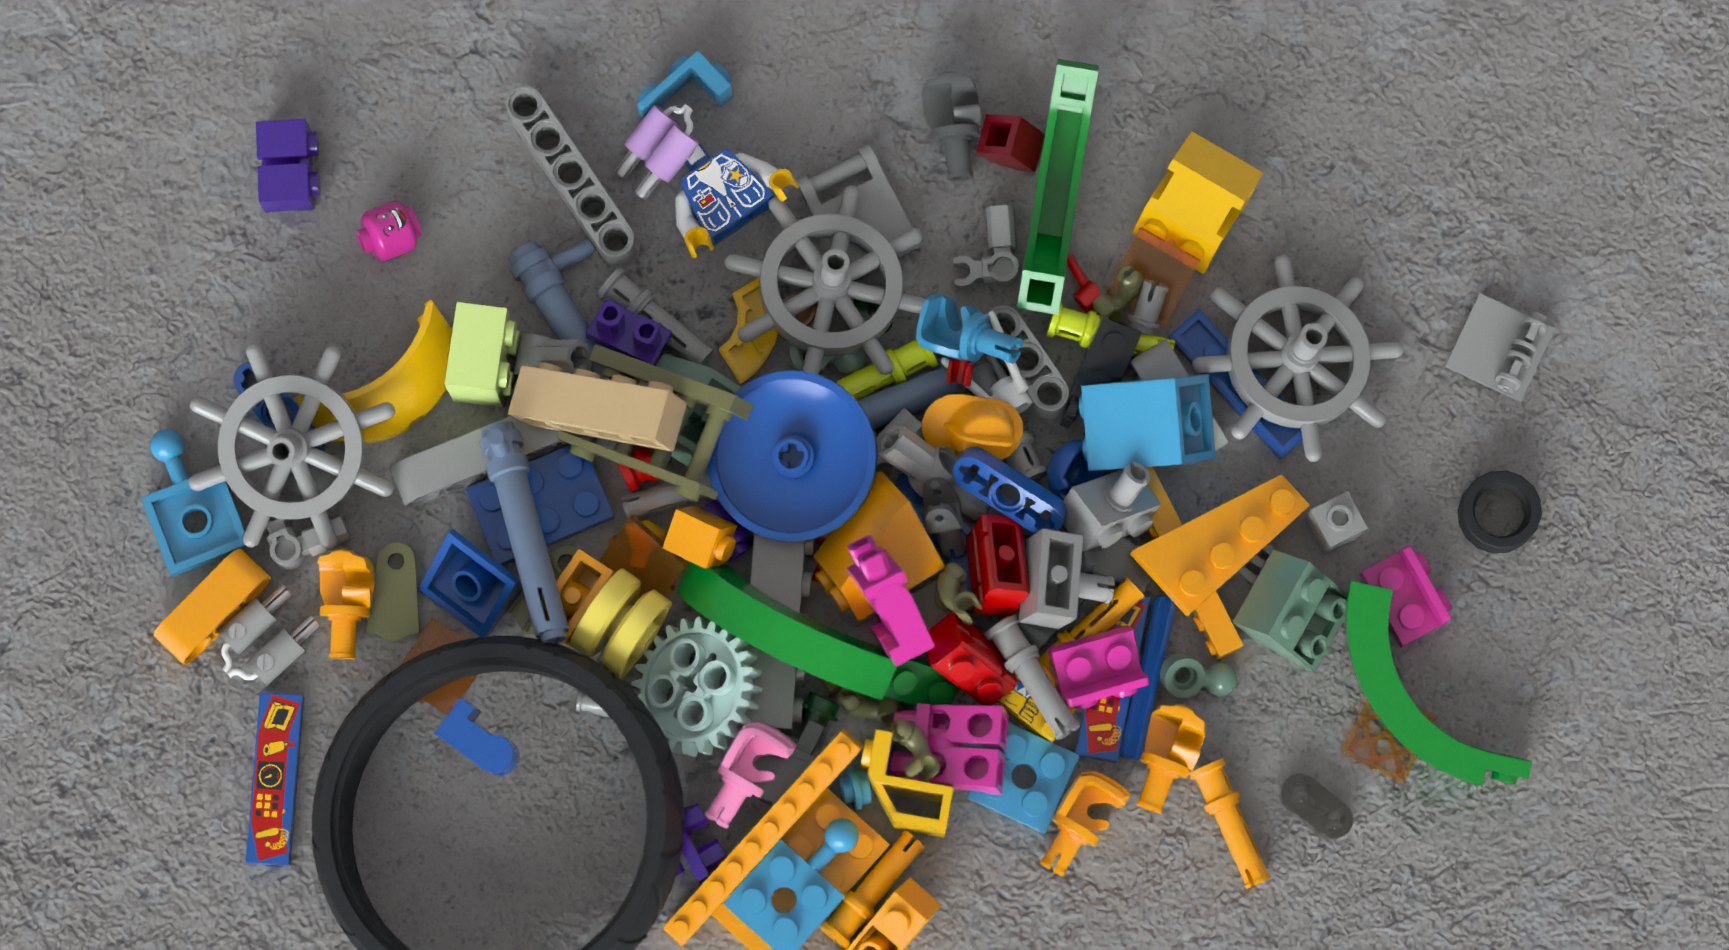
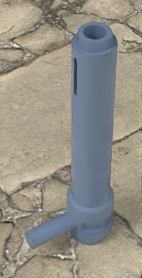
M586 238L553 257H550L547 250L540 248L535 241L515 250L508 257L512 265L510 271L516 281H522L524 284L523 292L529 302L537 305L558 340H580L588 343L591 354L594 345L599 344L586 338V331L589 325L565 289L566 281L560 271L595 252L590 240ZM593 362L591 371L599 374L600 379H603L604 376L601 375L603 367Z
M943 365L857 401L867 413L873 429H877L889 424L903 408L911 414L928 408L936 399L948 394H960L959 390L966 386L960 383H946L948 369Z
M502 421L493 423L481 430L482 439L479 442L483 456L488 457L489 460L486 464L490 482L495 483L535 636L537 639H541L543 643L558 644L567 639L566 632L569 630L527 475L530 471V466L526 454L521 453V448L524 445L521 433L515 429L513 422ZM543 595H544L546 607H547L548 614H549V618H550L549 621H548V618H547V615H546V611H545V607H544L543 600H542V596H543Z

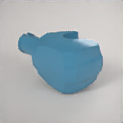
M929 294L922 306L916 329V339L922 348L950 358L973 363L979 360L984 353L1011 364L1018 360L1021 352L1013 350V347L1022 348V339L992 330L989 315L980 313L976 306H962V326L954 299L941 294Z

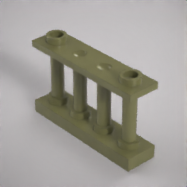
M595 344L589 360L603 367L601 375L604 376L603 379L611 380L612 375H620L637 380L636 385L648 387L649 381H656L674 388L673 394L687 402L679 434L689 409H694L697 402L708 406L706 413L709 414V417L685 477L665 470L672 451L655 448L648 464L630 457L635 446L633 444L617 442L613 451L595 444L597 438L583 435L576 437L563 431L559 432L557 439L572 445L569 453L593 462L595 455L672 483L676 485L674 493L698 502L700 495H704L716 500L719 492L701 484L702 478L725 421L730 422L732 415L748 421L754 405L735 394Z

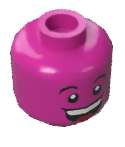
M390 201L364 212L361 217L362 229L356 231V236L365 254L372 252L375 258L382 262H387L413 251L417 245V238L422 235L418 219L410 206L404 207L396 201Z

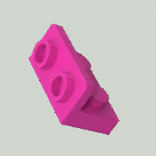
M1410 545L1360 573L1365 584L1393 590L1389 611V628L1401 648L1444 626L1451 619L1448 612L1452 610L1451 604L1441 588L1435 590L1427 575L1431 573L1425 557L1420 551L1414 553Z
M1129 625L1048 648L1056 690L1068 707L1077 709L1088 708L1097 704L1099 699L1113 695L1116 697L1130 696L1135 694L1138 688L1149 685L1148 676L1141 670L1134 631Z

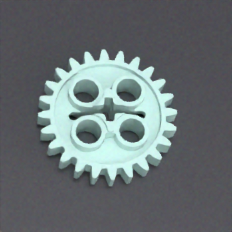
M697 617L695 623L687 619H681L680 629L672 625L666 626L668 638L655 637L654 643L657 648L654 651L647 649L644 653L648 659L647 664L635 665V668L643 673L642 679L632 681L631 685L641 689V694L637 696L643 701L658 722L672 752L681 754L683 751V754L696 757L698 751L702 754L712 755L713 745L721 749L727 748L726 735L735 738L739 732L736 727L739 723L744 725L751 723L750 719L745 715L747 709L757 710L759 708L755 702L750 700L751 695L762 692L761 687L752 684V679L760 676L762 670L750 667V664L758 656L753 652L745 651L749 645L747 642L705 618ZM695 650L696 657L694 662L690 665L689 658L692 652ZM726 672V681L720 688V678ZM673 686V695L671 699L667 701V693L669 689ZM703 708L704 716L698 724L697 716L699 711Z

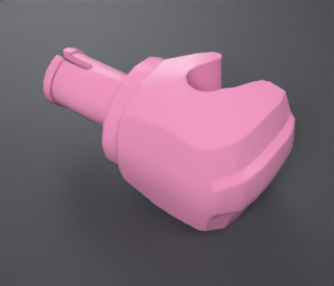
M762 722L746 723L739 730L720 762L721 765L717 772L723 776L722 780L725 783L704 815L728 829L730 822L746 796L751 798L752 795L761 798L764 790L755 784L772 781L776 778V774L773 772L758 771L756 768L757 759L770 755L787 759L796 748L791 738L768 724Z

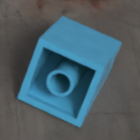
M1209 374L1081 386L1082 395L1079 398V411L1085 425V438L1082 450L1085 459L1088 461V471L1122 469L1128 463L1131 464V462L1140 463L1145 467L1182 465L1216 458Z

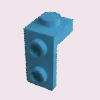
M697 50L690 57L684 55L679 58L669 69L670 75L659 85L657 82H654L646 87L638 97L640 102L637 104L639 116L643 119L654 104L662 107L692 79L722 107L733 97L730 84L733 79L720 63L715 62L712 65Z

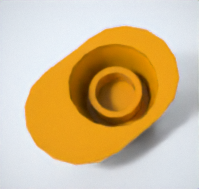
M948 394L936 399L926 409L922 419V434L926 442L935 449L940 445H945L951 448L958 457L963 450L970 447H978L1003 460L1018 448L1023 436V421L1018 411L1008 402L965 394Z

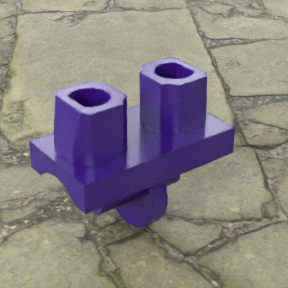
M605 299L586 331V338L605 348L655 366L663 349L672 338V331L653 320L644 318L611 300Z
M697 803L684 808V841L681 855L684 854L695 877L702 884L710 876L709 873L716 870L727 856L717 838L698 849L692 843L689 835L709 825ZM681 862L676 876L685 872Z

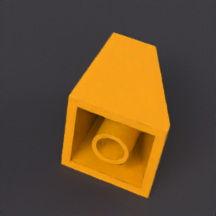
M882 471L876 473L872 489L862 507L849 521L831 532L813 556L821 569L815 576L828 596L831 595L841 612L849 609L858 621L876 610L851 579L847 567L855 564L847 548L849 544L871 535L876 546L882 550L886 549L903 570L908 581L903 585L907 590H910L945 568L911 503Z

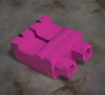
M871 535L849 544L847 548L855 564L847 567L851 579L878 613L881 622L872 626L871 629L878 643L895 666L934 648L933 641L914 600L903 585L908 582L905 574L886 549L882 550L880 547H877Z
M917 704V710L895 712V723L896 719L904 718L907 721H913L919 726L927 739L930 753L939 762L940 771L928 780L927 783L954 787L953 789L1003 795L1006 757L1001 752H1006L1009 714L1003 706H931L930 704ZM892 751L890 761V774L892 776L921 781L922 779L920 772L913 777H909L905 773V766L914 759L912 752Z

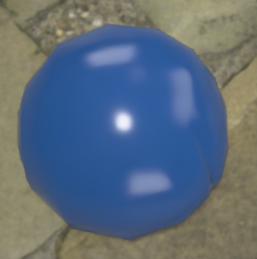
M1081 440L1068 441L1056 450L1046 470L1050 492L1058 496L1062 501L1072 487L1107 475V470L1088 471V461L1083 455V441Z

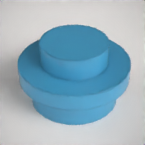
M854 767L847 768L846 778L840 779L841 795L845 804L851 803L854 810H860L862 805L872 802L868 775L865 769L855 771Z

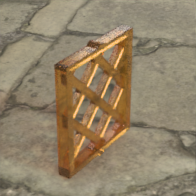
M1366 700L1340 752L1368 766L1370 770H1376L1403 785L1418 756L1412 753L1405 769H1403L1399 756L1411 753L1408 748L1397 751L1393 738L1394 735L1384 724L1385 733L1375 736L1370 735L1366 722L1378 719L1379 717L1376 713L1365 716L1370 707L1369 702ZM1416 705L1425 717L1435 724L1438 716ZM1361 725L1365 739L1352 742ZM1387 738L1392 753L1377 757L1373 742ZM1367 744L1372 759L1367 760L1355 754L1353 748ZM1394 758L1398 773L1393 774L1383 769L1379 762Z

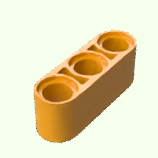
M242 548L236 549L159 624L154 632V637L183 665H187L219 636L218 631L254 598L258 597L269 584L271 576Z

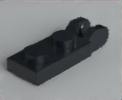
M1102 315L1070 388L1071 396L1062 415L1061 426L1069 428L1074 423L1078 413L1079 398L1082 395L1081 386L1121 382L1142 334L1140 330Z

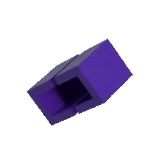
M306 119L256 122L257 159L262 160V166H257L258 200L264 212L315 210L314 197L321 196L319 171L312 172L313 156H319L317 131L311 132Z

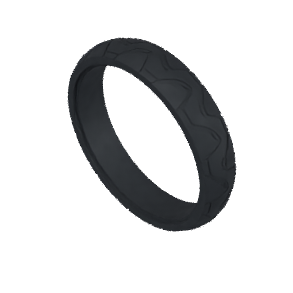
M494 635L448 643L421 653L384 676L359 700L357 706H354L336 732L333 742L324 757L313 800L311 831L313 834L312 846L317 875L325 899L336 921L357 950H411L392 933L374 909L363 887L354 854L352 828L356 794L363 771L373 750L396 719L427 694L465 677L482 673L508 671L543 675L562 681L586 694L614 721L635 757L643 782L647 810L646 838L642 859L629 893L616 914L591 941L579 949L635 950L661 914L672 890L681 859L685 820L683 792L676 762L658 722L643 701L619 677L590 657L573 649L566 648L563 645L549 642L543 643L541 639L524 638L521 636Z

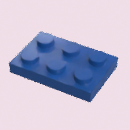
M572 445L528 462L530 471L527 475L547 547L615 519L591 461L569 453ZM487 479L466 488L495 561L501 566L515 561L495 483Z

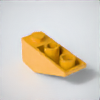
M909 877L891 895L847 950H905L942 905Z

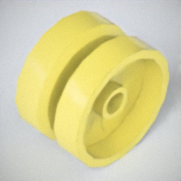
M623 568L618 570L597 594L577 625L570 641V645L588 657L598 654L606 646L601 657V665L620 679L633 668L652 644L672 606L671 600L654 589L646 592L637 600L641 591V582Z

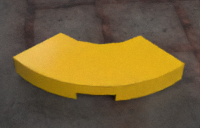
M760 277L732 293L738 309L737 325L731 338L718 349L719 354L740 387L750 381L766 364L772 354L779 334L773 328L748 343L741 342L738 338V330L765 314L759 292Z

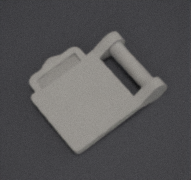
M869 144L858 149V155L810 179L804 176L796 180L799 184L798 190L812 216L839 214L843 194L821 204L817 193L867 169L872 179L857 186L860 190V197L855 218L872 226L888 242L913 228ZM825 237L811 240L822 258L831 249L833 238ZM849 241L847 255L851 264L868 254V252ZM920 243L898 255V259L917 250L920 247Z

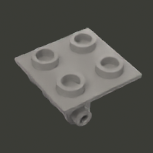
M1479 293L1445 367L1516 401L1522 402L1556 328L1546 324L1547 317L1538 312H1532L1528 316Z

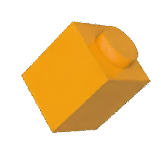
M695 505L676 509L663 549L705 569L723 565L734 551L736 541L733 537L737 525Z

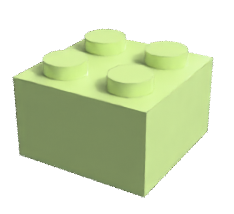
M462 302L456 303L444 384L453 402L503 408L504 397L512 396L514 372L510 371V356H517L520 331H516L517 323L512 321L507 308Z

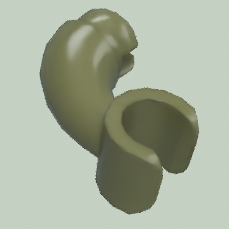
M1127 265L1119 270L1117 274L1119 286L1112 298L1108 294H1103L1094 300L1093 307L1097 315H1100L1099 319L1104 315L1119 322L1124 314L1123 308L1140 292L1143 276L1139 271L1135 270L1134 266Z
M948 563L944 571L939 573L937 579L939 597L945 606L957 614L961 622L971 625L973 621L965 610L972 606L977 607L979 610H982L983 607L972 592L967 591L959 594L960 583L965 580L966 572L958 564Z
M844 687L839 691L842 696L838 697L841 708L856 717L877 719L883 725L890 726L894 722L895 712L904 711V706L898 704L899 700L884 696L883 700L877 703L869 700L861 693Z
M898 718L896 723L892 722L889 728V732H893L892 739L899 741L901 745L908 748L914 755V759L905 766L906 775L913 777L920 772L922 776L921 781L927 782L940 771V765L937 758L930 753L924 733L913 721Z

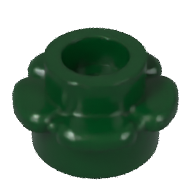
M809 692L805 703L803 702L802 707L806 709L803 717L826 727L829 720L838 722L839 719L836 715L841 705L821 695Z

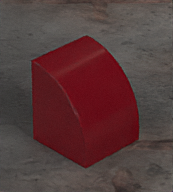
M986 114L976 153L998 165L1035 173L1045 134L1021 116Z

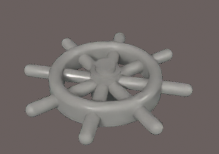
M854 185L845 188L839 214H819L799 221L785 201H780L777 196L772 197L769 200L768 206L784 230L774 239L765 254L764 260L730 254L724 261L725 267L728 270L760 277L759 292L765 314L738 330L739 340L748 343L775 328L788 342L807 351L802 370L804 372L819 375L823 355H844L864 349L881 374H890L894 369V364L878 341V338L889 328L898 309L921 313L926 298L902 293L903 277L897 256L920 243L923 239L922 231L918 228H911L888 242L872 226L855 218L860 190ZM832 237L831 249L822 258L811 240ZM849 241L868 252V254L851 264L847 255ZM796 248L812 272L781 264L787 255ZM879 267L884 280V288L853 281ZM777 281L808 289L783 303ZM850 298L879 304L880 307L865 322ZM818 304L812 328L804 325L794 317L810 306ZM834 308H837L851 330L829 332Z
M1279 255L1274 262L1278 288L1259 296L1247 307L1223 288L1217 287L1211 291V300L1237 321L1228 339L1226 355L1197 357L1192 362V368L1199 374L1228 371L1237 394L1248 406L1232 426L1231 433L1234 438H1245L1261 417L1277 425L1301 428L1305 456L1309 461L1316 462L1322 456L1318 426L1336 419L1348 408L1375 428L1385 425V414L1363 398L1360 393L1367 382L1371 360L1398 358L1403 353V346L1396 341L1368 342L1360 321L1348 308L1363 290L1364 283L1359 277L1349 279L1336 297L1318 289L1295 286L1290 258L1287 255ZM1282 310L1286 337L1262 318L1272 312ZM1299 310L1313 313L1319 316L1315 323H1309L1302 328ZM1332 328L1338 332L1345 345L1324 347L1328 339L1327 334ZM1250 333H1254L1275 351L1248 353ZM1349 362L1346 383L1321 364ZM1277 368L1278 370L1264 387L1261 386L1252 372V369ZM1310 378L1334 397L1314 405ZM1290 380L1294 382L1297 405L1277 398Z
M252 343L247 347L246 354L258 383L241 393L229 409L199 396L194 397L190 402V408L193 412L221 424L218 435L220 465L191 476L189 486L194 491H201L227 481L237 497L255 510L243 536V543L247 547L252 548L259 544L270 517L288 520L310 517L321 546L326 550H332L336 547L338 541L326 510L342 500L354 484L383 497L390 496L393 492L394 487L390 481L362 469L365 455L363 429L392 418L395 414V407L389 402H384L356 413L346 397L329 384L341 357V351L337 346L331 345L325 349L313 377L298 374L274 377L262 346ZM293 392L305 394L293 424L280 393ZM262 400H265L276 430L247 417L249 412ZM320 403H323L334 414L337 421L308 431ZM242 433L268 445V447L240 457L238 449L239 434ZM344 436V460L315 448ZM274 463L273 470L262 491L249 479L246 473ZM308 463L337 476L334 482L321 494H319ZM291 469L303 500L288 501L278 499Z

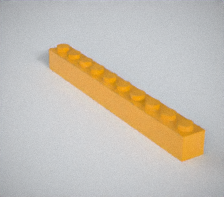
M1152 466L1146 467L1151 477L1147 486L1161 505L1151 518L1153 523L1147 530L1151 539L1158 538L1182 525ZM1215 591L1193 611L1195 615L1193 623L1199 633L1203 631L1207 639L1204 643L1211 656L1215 655L1217 660L1240 650L1244 645Z
M843 729L662 929L683 946L864 746L846 729Z

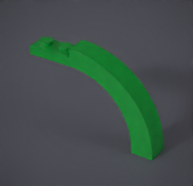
M689 562L676 591L695 610L748 644L800 670L855 692L883 700L885 696L916 706L917 704H930L933 706L951 705L959 687L931 667L930 662L914 657L895 666L882 647L841 633L790 609L748 583L729 565L723 564L705 569Z

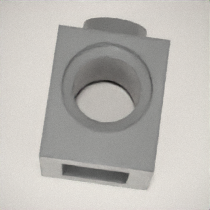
M1348 491L1311 509L1305 517L1324 555L1362 537L1368 529Z

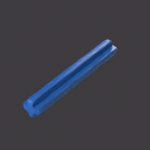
M1157 595L1153 601L1140 658L1141 670L1148 676L1149 685L1138 688V691L1132 695L1119 755L1130 760H1140L1144 750L1160 679V669L1164 662L1176 604L1165 595Z

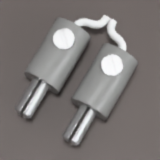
M281 585L262 603L257 598H254L218 631L219 635L226 641L222 646L221 652L226 661L223 670L230 678L233 675H239L245 680H254L259 677L266 685H269L305 652L300 644L320 627L319 621L313 616H309L290 634L283 628L250 658L246 664L253 670L252 674H247L237 668L231 669L232 659L228 654V648L231 647L239 655L277 621L272 616V613L292 596L291 591L286 586Z

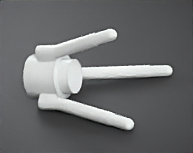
M990 311L988 315L990 316L992 330L1004 333L996 313ZM987 354V359L992 364L993 370L999 379L990 388L993 395L989 396L973 380H971V386L967 388L975 396L1008 402L1020 415L1031 406L1033 401L1026 392L1029 387L1021 377L1016 362L1014 364L1006 362L1011 375L1007 376L997 358ZM944 357L941 359V363L947 369L949 365V358Z

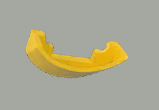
M431 299L424 304V314L417 318L420 325L419 330L401 359L373 382L359 389L343 393L356 413L384 402H389L395 407V414L392 418L363 429L367 444L387 440L406 432L417 421L428 416L447 392L444 384L452 328ZM302 394L294 398L299 406H301L305 397ZM320 403L312 421L315 428L337 421L334 414L323 403ZM344 436L329 442L340 444L345 442Z

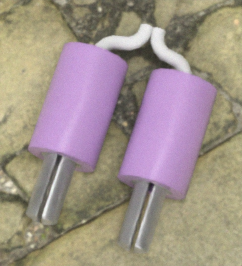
M654 104L624 143L630 151L615 169V173L619 177L627 179L641 159L646 161L645 166L650 170L635 190L640 198L647 199L661 180L670 183L699 145V141L691 135L693 122L690 119V115L693 110L685 104L682 108L671 106L663 110ZM671 113L684 114V121L687 124L686 130L678 126V121L670 115Z

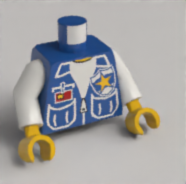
M699 142L693 155L684 163L690 173L679 181L681 192L675 198L676 226L685 240L690 256L696 258L695 249L697 247L707 245L710 251H712L715 245L769 209V200L774 197L771 190L774 191L780 201H785L787 197L782 190L789 185H793L798 189L799 184L789 170H778L769 163L745 153L734 155L730 150L724 149L711 158Z

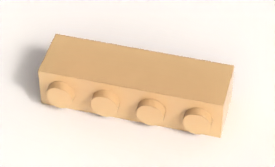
M543 362L539 363L538 368L521 365L508 414L525 425L674 452L687 402L673 394L674 388L672 386L656 381H649L648 387L636 385L637 382L635 380L620 375H612L611 380L600 379L599 374L585 369H575L574 374L564 373V369Z

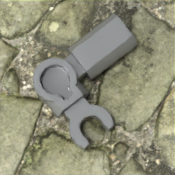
M998 205L989 206L985 209L988 250L994 252V255L982 257V261H974L971 257L965 255L953 258L954 267L966 266L970 269V274L967 278L954 280L956 288L969 289L979 281H984V285L997 284L1003 287L1011 286L1017 282L1020 276V267L1017 258L1011 253V251L1017 248L1013 206Z
M341 514L329 518L338 541L336 547L351 541V535ZM276 518L274 521H268L265 531L269 532L266 540L270 547V556L280 568L289 571L295 570L302 565L306 555L311 554L314 557L328 551L321 546L314 525L301 530L302 535L297 537L294 529L287 527L288 519Z

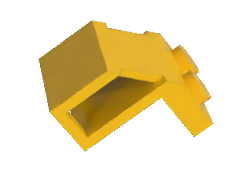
M1192 131L1167 168L1169 171L1148 200L1132 233L1204 274L1226 234L1251 198L1263 172Z
M876 729L874 740L865 739L861 769L868 770L870 786L879 799L893 828L944 838L954 787L886 775L893 732ZM887 793L942 803L939 820L898 813Z

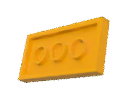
M826 788L781 839L807 862L820 846L825 843V830L830 822L838 818L852 821L859 832L856 846L848 852H838L820 872L827 881L844 894L845 892L848 893L890 847V844L834 793ZM786 887L778 889L772 897V904L780 913L790 912L794 909L797 902L794 891ZM723 903L713 912L712 916L749 950H774Z

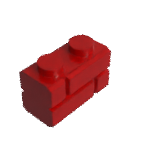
M981 515L975 524V528H972L966 536L971 590L983 607L982 610H979L973 606V609L978 614L1012 616L1019 609L1020 603H1023L1030 594L1022 525L1008 516Z
M950 612L928 630L935 646L928 650L929 652L927 653L930 666L983 706H993L1018 684L1016 674H1011L1009 670L1005 669L1004 663L1006 661L995 643L988 641L985 635L973 625H966L961 622L955 612Z

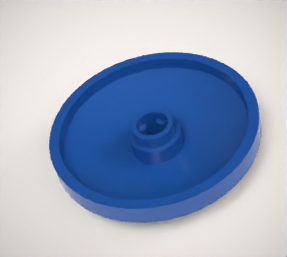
M779 371L766 374L738 389L734 394L754 405L748 421L733 415L730 422L725 421L707 466L713 490L719 492L717 498L732 518L748 530L760 536L779 541L815 539L835 531L849 521L867 499L875 480L878 464L875 432L861 404L851 393L836 382L804 371Z

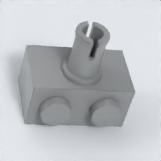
M1131 462L1122 470L1071 488L1063 500L1067 508V516L1063 525L1069 533L1083 535V552L1098 546L1108 548L1122 537L1130 534L1132 537H1137L1151 527L1153 523L1151 518L1161 503L1147 486L1151 477L1145 466L1137 462Z
M1041 529L1026 539L1025 557L1030 594L1023 603H1020L1019 623L1060 629L1077 619L1078 598L1101 601L1106 604L1110 603L1114 589H1108L1107 587L1115 585L1114 578L1112 576L1080 572L1083 535Z

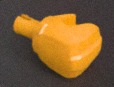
M338 549L319 556L317 561L320 571V593L324 605L320 606L319 615L328 617L327 620L332 621L329 658L354 660L356 659L357 622L370 617L374 597L375 569L369 558L355 554L352 550Z
M1160 704L1152 712L1145 741V752H1142L1140 761L1146 764L1149 772L1140 798L1137 800V806L1162 814V808L1173 779H1178L1179 777L1188 778L1189 772L1193 770L1201 753L1200 749L1206 734L1205 720L1196 715L1194 709L1182 704Z
M1096 771L1081 772L1066 792L1055 812L1056 814L1052 818V821L1058 825L1059 833L1039 863L1050 870L1057 856L1061 855L1053 868V872L1063 877L1065 875L1064 872L1081 845L1086 846L1089 844L1094 847L1097 845L1100 839L1092 832L1106 830L1110 826L1106 820L1091 819L1088 816V810L1091 807L1102 805L1121 808L1126 805L1131 793L1126 787L1103 773Z

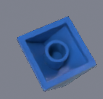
M452 529L444 539L418 590L478 636L485 637L491 633L503 618L508 608L522 592L523 587L520 579Z

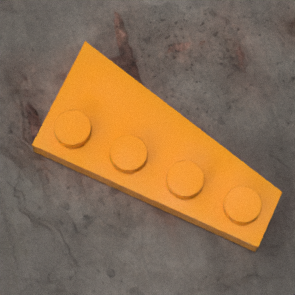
M1281 474L1134 549L1130 555L1186 616H1189L1301 515L1310 504Z

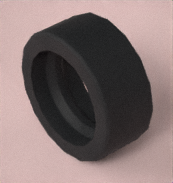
M1507 470L1490 471L1476 478L1462 494L1458 506L1459 526L1466 539L1478 549L1492 554L1509 553L1523 546L1537 531L1542 516L1541 499L1534 486L1523 476ZM1492 488H1504L1512 491L1519 497L1524 506V519L1516 532L1508 536H1494L1479 526L1475 517V506L1483 492Z

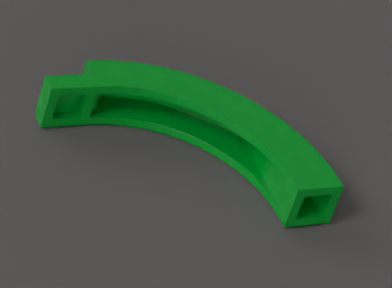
M1058 59L1017 302V308L1059 314L1099 65Z
M1349 580L1345 606L1347 647L1360 688L1384 726L1420 759L1460 780L1483 786L1486 770L1492 771L1491 779L1516 784L1518 777L1529 779L1532 762L1528 759L1468 745L1446 734L1425 717L1408 696L1394 666L1388 633L1389 611L1393 590Z

